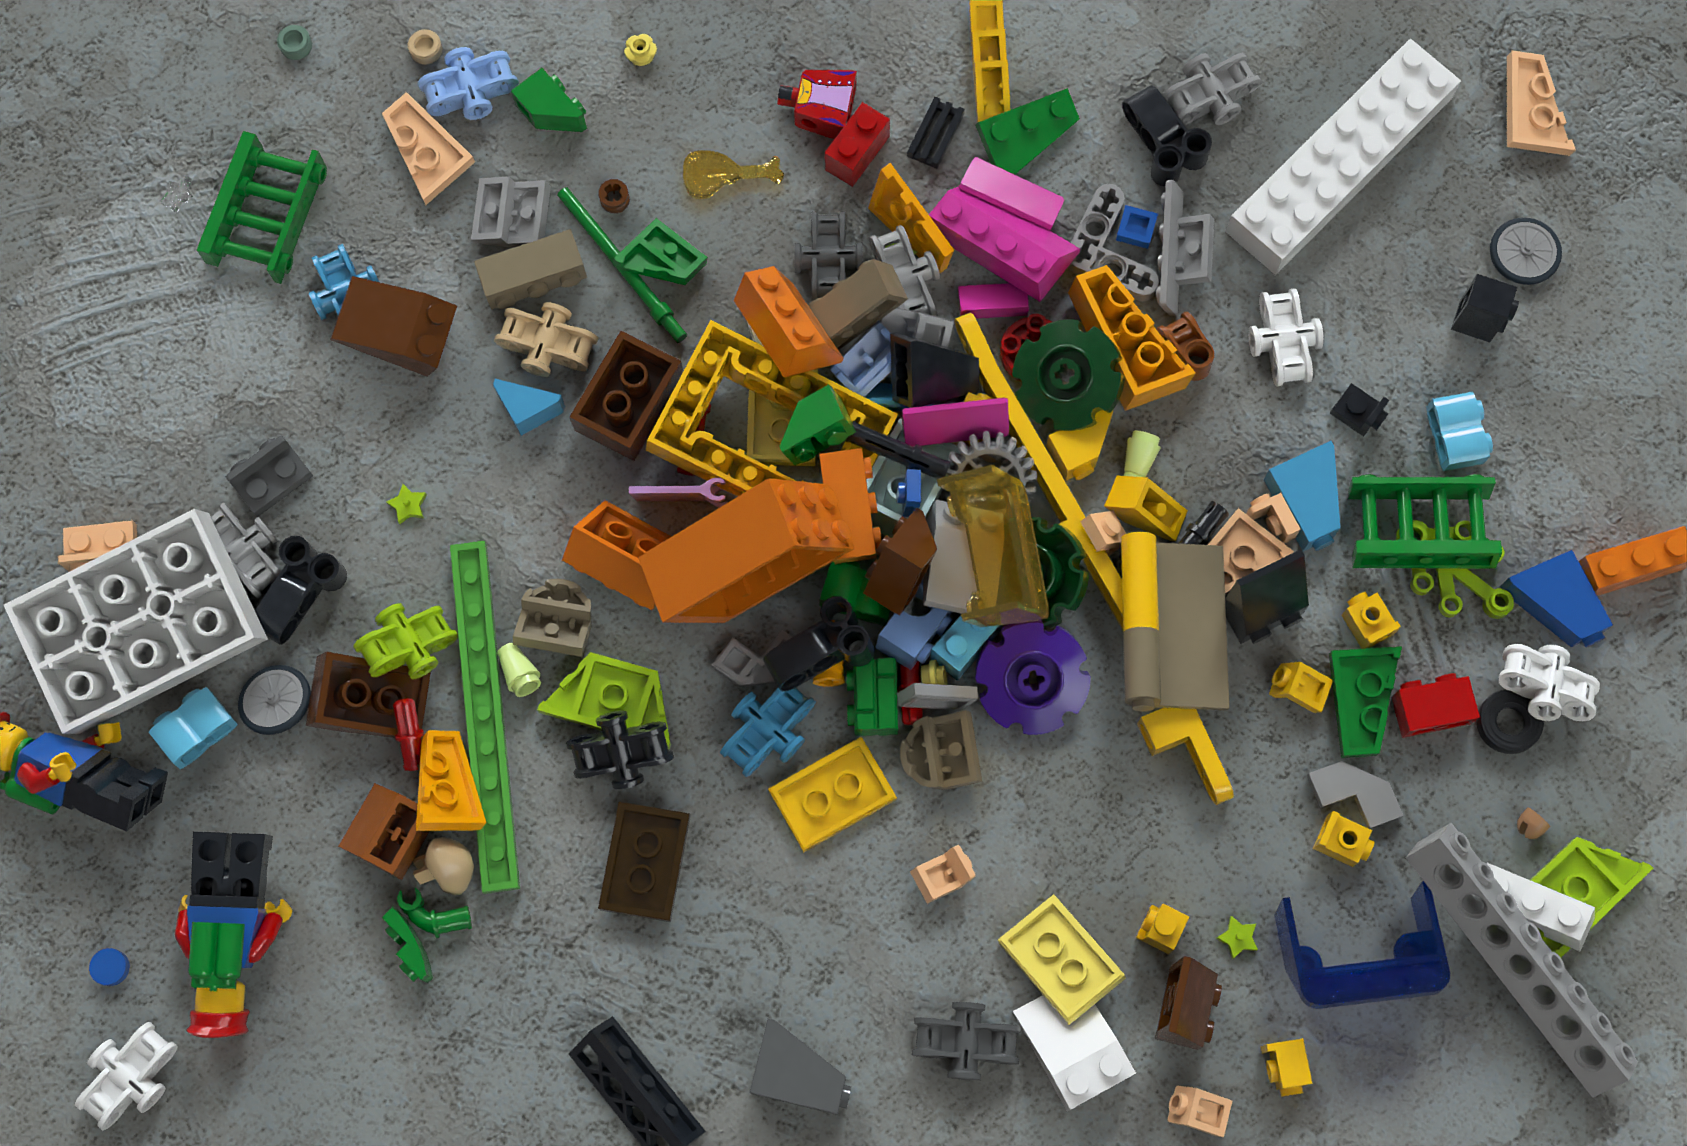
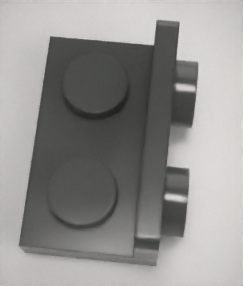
M281 435L276 439L272 438L264 442L260 446L259 451L249 459L238 461L231 468V472L225 477L258 517L313 477V474Z

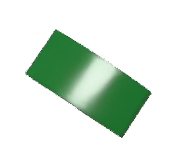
M392 907L382 918L389 925L385 929L386 933L399 945L404 941L406 942L396 953L403 961L399 968L413 982L419 978L429 983L433 979L424 946L407 919L400 911Z

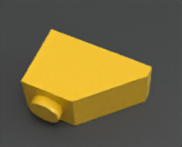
M1104 410L1098 411L1095 415L1097 423L1091 427L1075 431L1059 430L1048 435L1046 447L1065 481L1073 477L1076 480H1081L1094 472L1113 410L1111 413H1107Z
M1117 475L1104 505L1109 511H1114L1116 516L1123 522L1169 541H1176L1188 512L1187 509L1148 477Z

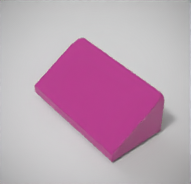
M1010 283L958 286L960 316L970 312L976 319L1028 316V295Z

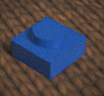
M1125 205L1116 241L1148 249L1158 213Z
M906 469L904 481L897 483L896 502L897 504H902L904 517H909L916 508L919 509L921 470Z

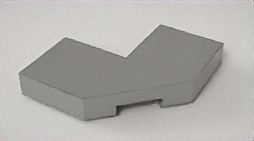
M781 630L762 657L732 637L713 662L712 668L740 688L775 683L763 658L770 650L789 640L792 636Z
M1340 761L1307 774L1320 809L1354 797L1368 829L1404 816L1388 781L1348 763Z

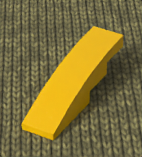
M969 0L977 123L1011 110L1003 0Z

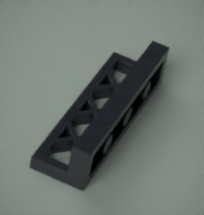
M613 1016L590 1030L569 1053V1056L641 1146H658L656 1135L662 1136L669 1146H690L706 1132ZM588 1046L598 1056V1065L593 1064L583 1052ZM610 1077L616 1078L620 1083L622 1094L616 1093L610 1086ZM633 1106L639 1107L644 1113L645 1123L639 1122L634 1116Z

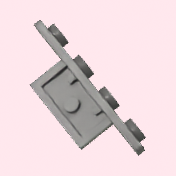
M1174 180L1166 181V189L1161 196V205L1164 211V223L1160 225L1159 229L1160 239L1163 243L1162 255L1158 257L1161 285L1156 290L1158 305L1170 317L1178 315L1179 285L1212 281L1214 218L1211 214L1183 217L1184 193Z

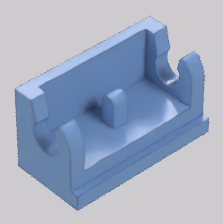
M878 320L843 355L842 363L832 365L829 369L847 389L865 397L891 372V333Z

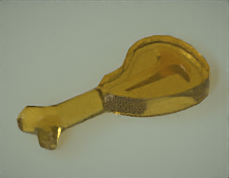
M698 150L689 153L683 164L685 188L689 195L695 199H708L724 185L735 184L740 179L767 178L779 184L784 179V173L779 169L780 159L777 156H773L769 162L763 165L739 166L731 158L719 152Z

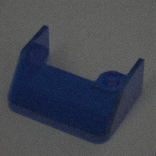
M1422 881L1411 897L1418 932L1406 933L1397 939L1393 947L1394 959L1323 967L1320 955L1313 948L1299 945L1290 897L1282 898L1274 916L1285 970L1301 1000L1311 1008L1323 1009L1430 996L1440 993L1449 983L1450 969L1433 894L1426 883Z

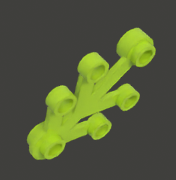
M1413 520V529L1420 535V540L1436 539L1435 528L1429 529L1425 523ZM1463 520L1458 522L1456 526L1449 527L1450 538L1453 540H1471L1470 521ZM1460 527L1466 528L1469 531V537L1461 536L1458 529ZM1399 528L1396 532V540L1400 539ZM1502 547V555H1501V557H1500L1499 562L1503 559L1504 554H1505L1503 547ZM1411 568V590L1420 596L1428 594L1434 586L1433 577L1426 573V568ZM1436 568L1441 598L1438 608L1443 616L1448 618L1454 617L1463 607L1462 600L1455 594L1453 577L1483 599V611L1490 618L1501 619L1512 611L1514 599L1507 590L1493 589L1468 569ZM1417 579H1424L1428 585L1427 589L1419 588L1416 583ZM1495 597H1502L1506 603L1505 607H1499L1495 603ZM1445 601L1454 602L1456 610L1449 611L1445 607Z

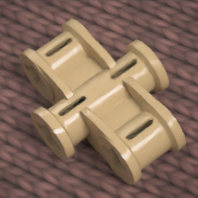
M545 302L541 309L544 312L542 318L514 308H507L505 310L504 316L506 319L501 333L495 336L494 342L504 349L528 355L521 362V367L525 371L537 376L548 377L551 373L549 368L551 362L574 370L587 371L589 366L587 359L592 345L597 344L598 337L586 329L566 325L565 322L570 320L572 316L571 311L555 303Z

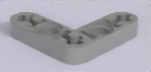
M1104 184L1096 190L1071 241V244L1080 248V253L1084 243L1090 245L1086 259L1078 263L1075 258L1068 266V269L1080 275L1110 263L1116 264L1122 272L1117 278L1135 298L1134 300L1148 301L1154 297L1159 285V277L1156 272L1147 266L1104 248L1122 211L1125 199L1121 188L1114 184ZM1109 195L1114 197V201L1109 205L1106 215L1100 212L1104 199H1107ZM1091 222H1098L1104 227V232L1100 236H1092L1088 234L1085 227ZM1127 271H1131L1132 274L1128 284L1123 283L1126 279ZM1143 278L1149 280L1148 286L1144 290L1138 289V282H1141Z

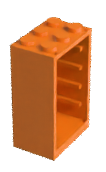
M768 478L639 556L638 559L662 623H726L854 550L850 539L851 531L842 519L837 506V496L829 484Z

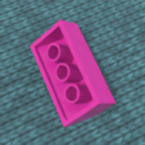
M959 187L948 190L929 213L931 219L955 250L1039 302L1042 301L1080 253V248L1052 231L971 195Z

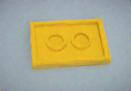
M862 736L768 788L803 853L897 800V796Z

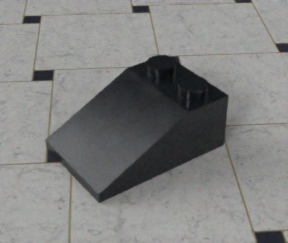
M1302 550L1296 551L1236 580L1225 599L1226 618L1240 644L1250 639L1253 644L1258 643L1272 635L1271 629L1281 624L1286 629L1303 620L1301 615L1309 606L1305 555Z

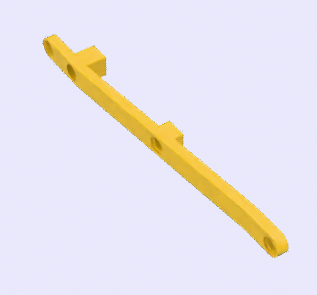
M970 312L955 318L956 331L965 352L979 358V382L986 395L993 399H1008L1009 435L1011 438H1016L1017 448L1022 446L1027 448V454L1023 459L1028 457L1034 459V465L1030 470L1037 472L1036 481L1059 519V525L1070 530L1082 544L1086 553V557L1082 561L1123 630L1122 579L1106 551L1097 552L1080 522L1085 518L1084 513L1000 371L975 316ZM1161 708L1140 718L1137 725L1151 756L1185 743L1213 803L1218 805L1234 798L1229 778L1196 709Z

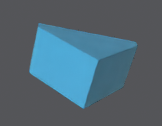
M499 379L494 380L493 386L521 436L564 412L565 404L560 394Z

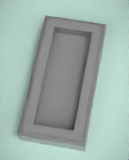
M913 683L897 693L898 706L962 710L978 699L977 687Z

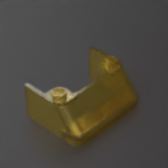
M993 465L937 479L938 486L949 491L951 494L947 498L950 514L965 524L977 591L971 593L970 600L966 603L967 613L961 614L962 621L979 627L1033 622L1048 618V601L1030 506L1021 480Z

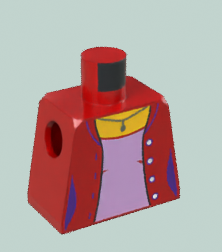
M805 70L802 72L799 88L780 85L777 104L795 108L794 119L795 125L798 128L835 139L851 118L857 88V71Z

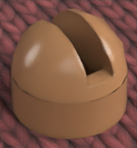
M1529 807L1526 808L1517 820L1518 832L1525 834V838L1538 839L1551 827L1539 814Z

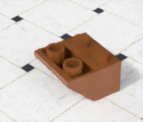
M374 783L338 847L402 880L430 831H416L418 803Z

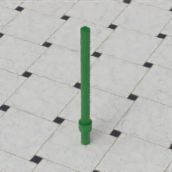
M569 188L561 189L557 196L613 264V259L620 251ZM617 269L650 309V316L657 325H663L676 343L682 342L687 337V333L674 319V312L667 303L661 302L639 274Z

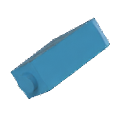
M1329 441L1269 469L1264 478V482L1272 496L1279 493L1282 494L1301 530L1296 536V540L1303 552L1314 547L1315 551H1319L1334 542L1333 537L1340 529L1335 449L1333 443Z

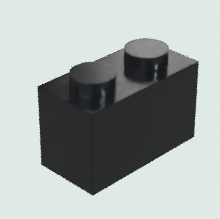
M1477 274L1460 299L1451 330L1490 343L1497 332H1504L1508 320L1512 321L1519 304V301L1514 300L1518 287Z

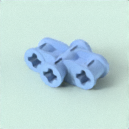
M467 47L456 48L448 52L444 57V61L449 68L428 73L418 81V87L424 92L428 102L426 105L427 112L431 116H442L463 108L464 117L469 120L481 119L490 114L493 107L487 99L508 94L519 85L517 77L512 75L509 66V54L505 51H494L473 59V51Z

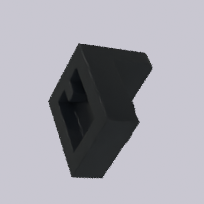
M1351 383L1332 408L1330 414L1364 437L1371 427L1377 431L1389 414L1384 411V408L1390 400L1383 397L1379 402Z

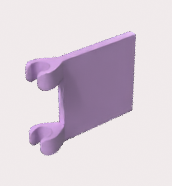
M712 478L700 486H629V494L636 501H707L717 508L728 503H720L725 500L724 495L716 496L718 492L725 491L718 486H714L716 484L725 485V481L721 478Z

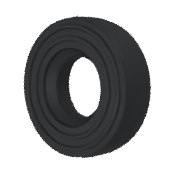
M1505 689L1493 693L1481 704L1478 710L1480 718L1477 720V729L1482 740L1493 750L1504 754H1518L1528 750L1537 743L1543 732L1544 721L1534 718L1528 712V705L1532 699ZM1510 708L1520 713L1524 725L1519 734L1508 735L1500 730L1497 724V716L1501 710Z

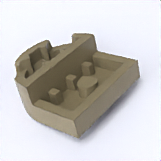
M548 579L545 581L544 586L533 591L529 588L521 599L522 610L513 634V645L583 657L592 626L590 598L588 599L581 591L580 585L565 579Z
M965 710L935 718L926 716L912 724V730L909 732L906 740H902L900 747L901 763L908 776L912 777L922 786L938 790L953 789L982 782L971 712Z

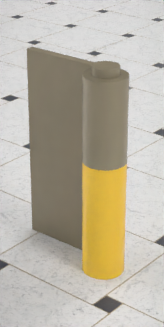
M1149 532L1124 534L1121 537L1125 703L1131 705L1134 711L1140 712L1151 711L1154 707L1229 710L1223 546L1156 543V536Z

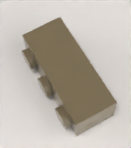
M571 229L474 261L491 310L495 308H509L519 300L528 297L539 298L546 295L549 290L561 286L572 287L577 285L582 279L587 278Z
M873 259L862 263L858 267L857 272L849 278L837 282L833 286V290L822 298L812 301L808 306L834 345L840 350L878 320H881L908 300L893 265Z

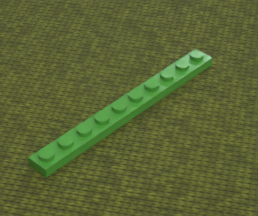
M485 541L450 545L470 767L487 822L481 830H476L482 892L488 894L520 889L487 544Z

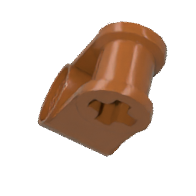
M1186 311L1181 314V318L1166 327L1161 325L1156 328L1164 340H1169L1177 349L1176 354L1185 365L1189 364L1196 372L1192 381H1199L1208 376L1214 360V349L1200 330L1192 314ZM1193 356L1201 357L1205 361V363L1195 364L1189 358Z

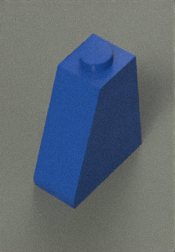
M1573 550L1515 574L1500 586L1501 589L1507 590L1512 595L1515 603L1570 647L1582 642L1585 647L1596 644L1605 639L1603 633L1613 626Z

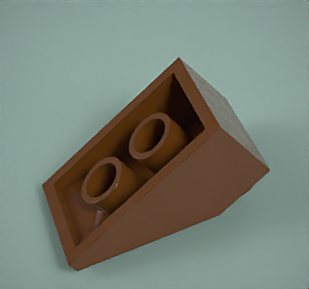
M352 276L330 340L428 377L438 368L457 305L427 293Z
M332 652L320 654L316 659L306 726L339 732L395 738L398 730L393 704L400 699L412 698L415 701L419 729H422L431 672L420 678L411 679L408 675L410 669L408 666L402 665L382 676L372 677L369 673L370 666L365 658Z
M1183 956L1170 967L1155 1035L1156 1040L1196 1050L1203 1048L1204 1042L1210 1043L1214 1030V1021L1209 1020L1211 1007L1218 1006L1222 985L1216 984L1217 973L1187 956Z

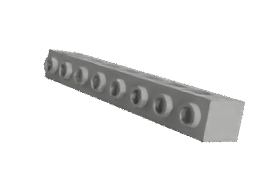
M1449 823L1418 841L1406 857L1408 862L1591 1097L1598 1096L1629 1081L1638 1063L1633 1050L1628 1044L1622 1042L1612 1029L1609 1019L1599 1012L1590 1001L1584 987L1580 983L1575 982L1568 973L1560 956L1550 950L1541 938L1538 928L1525 918L1518 909L1513 896L1505 892L1494 878L1491 868L1475 854L1470 847L1467 837L1463 833L1458 832L1452 823ZM1450 865L1455 866L1460 872L1453 870ZM1473 895L1480 897L1482 901L1477 900ZM1496 925L1503 927L1506 931L1499 929ZM1520 955L1525 956L1529 961L1524 960ZM1543 985L1548 986L1553 991L1546 989Z

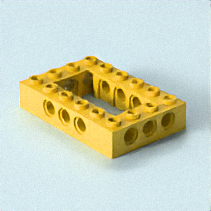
M710 320L647 439L646 451L706 481L712 478L723 479L725 485L716 484V486L737 497L768 478L796 481L776 471V466L770 464L768 467L744 455V450L739 448L736 451L714 440V435L705 431H696L723 377L793 412L798 401L829 384L842 399L852 422L854 420L858 424L886 435L889 434L898 414L814 371L784 378L764 346ZM845 442L841 451L862 447ZM862 448L863 458L870 457L871 465L873 466L878 455Z

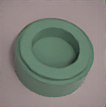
M290 25L283 28L278 34L277 44L281 53L286 58L299 60L310 53L312 40L308 31L302 26Z

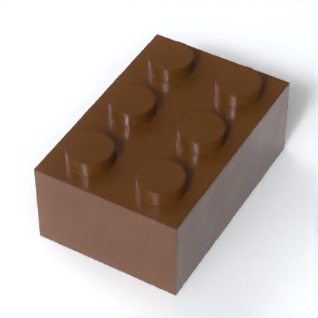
M620 331L569 417L574 431L635 461L683 373L681 360Z

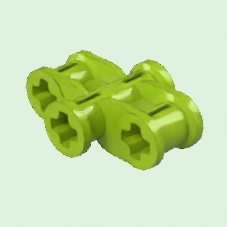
M401 603L393 604L382 610L375 617V622L378 626H383V628L365 634L353 645L355 651L361 653L370 666V675L372 677H379L406 664L410 669L408 672L410 678L417 679L436 668L439 661L435 656L431 657L430 654L447 648L458 639L457 631L451 630L442 616L444 611L441 606H433L408 619L404 614L405 608Z

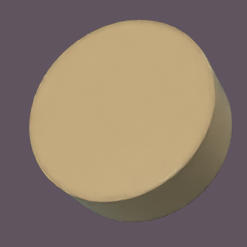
M419 30L408 41L411 57L419 64H432L442 54L443 48L440 38L431 30Z

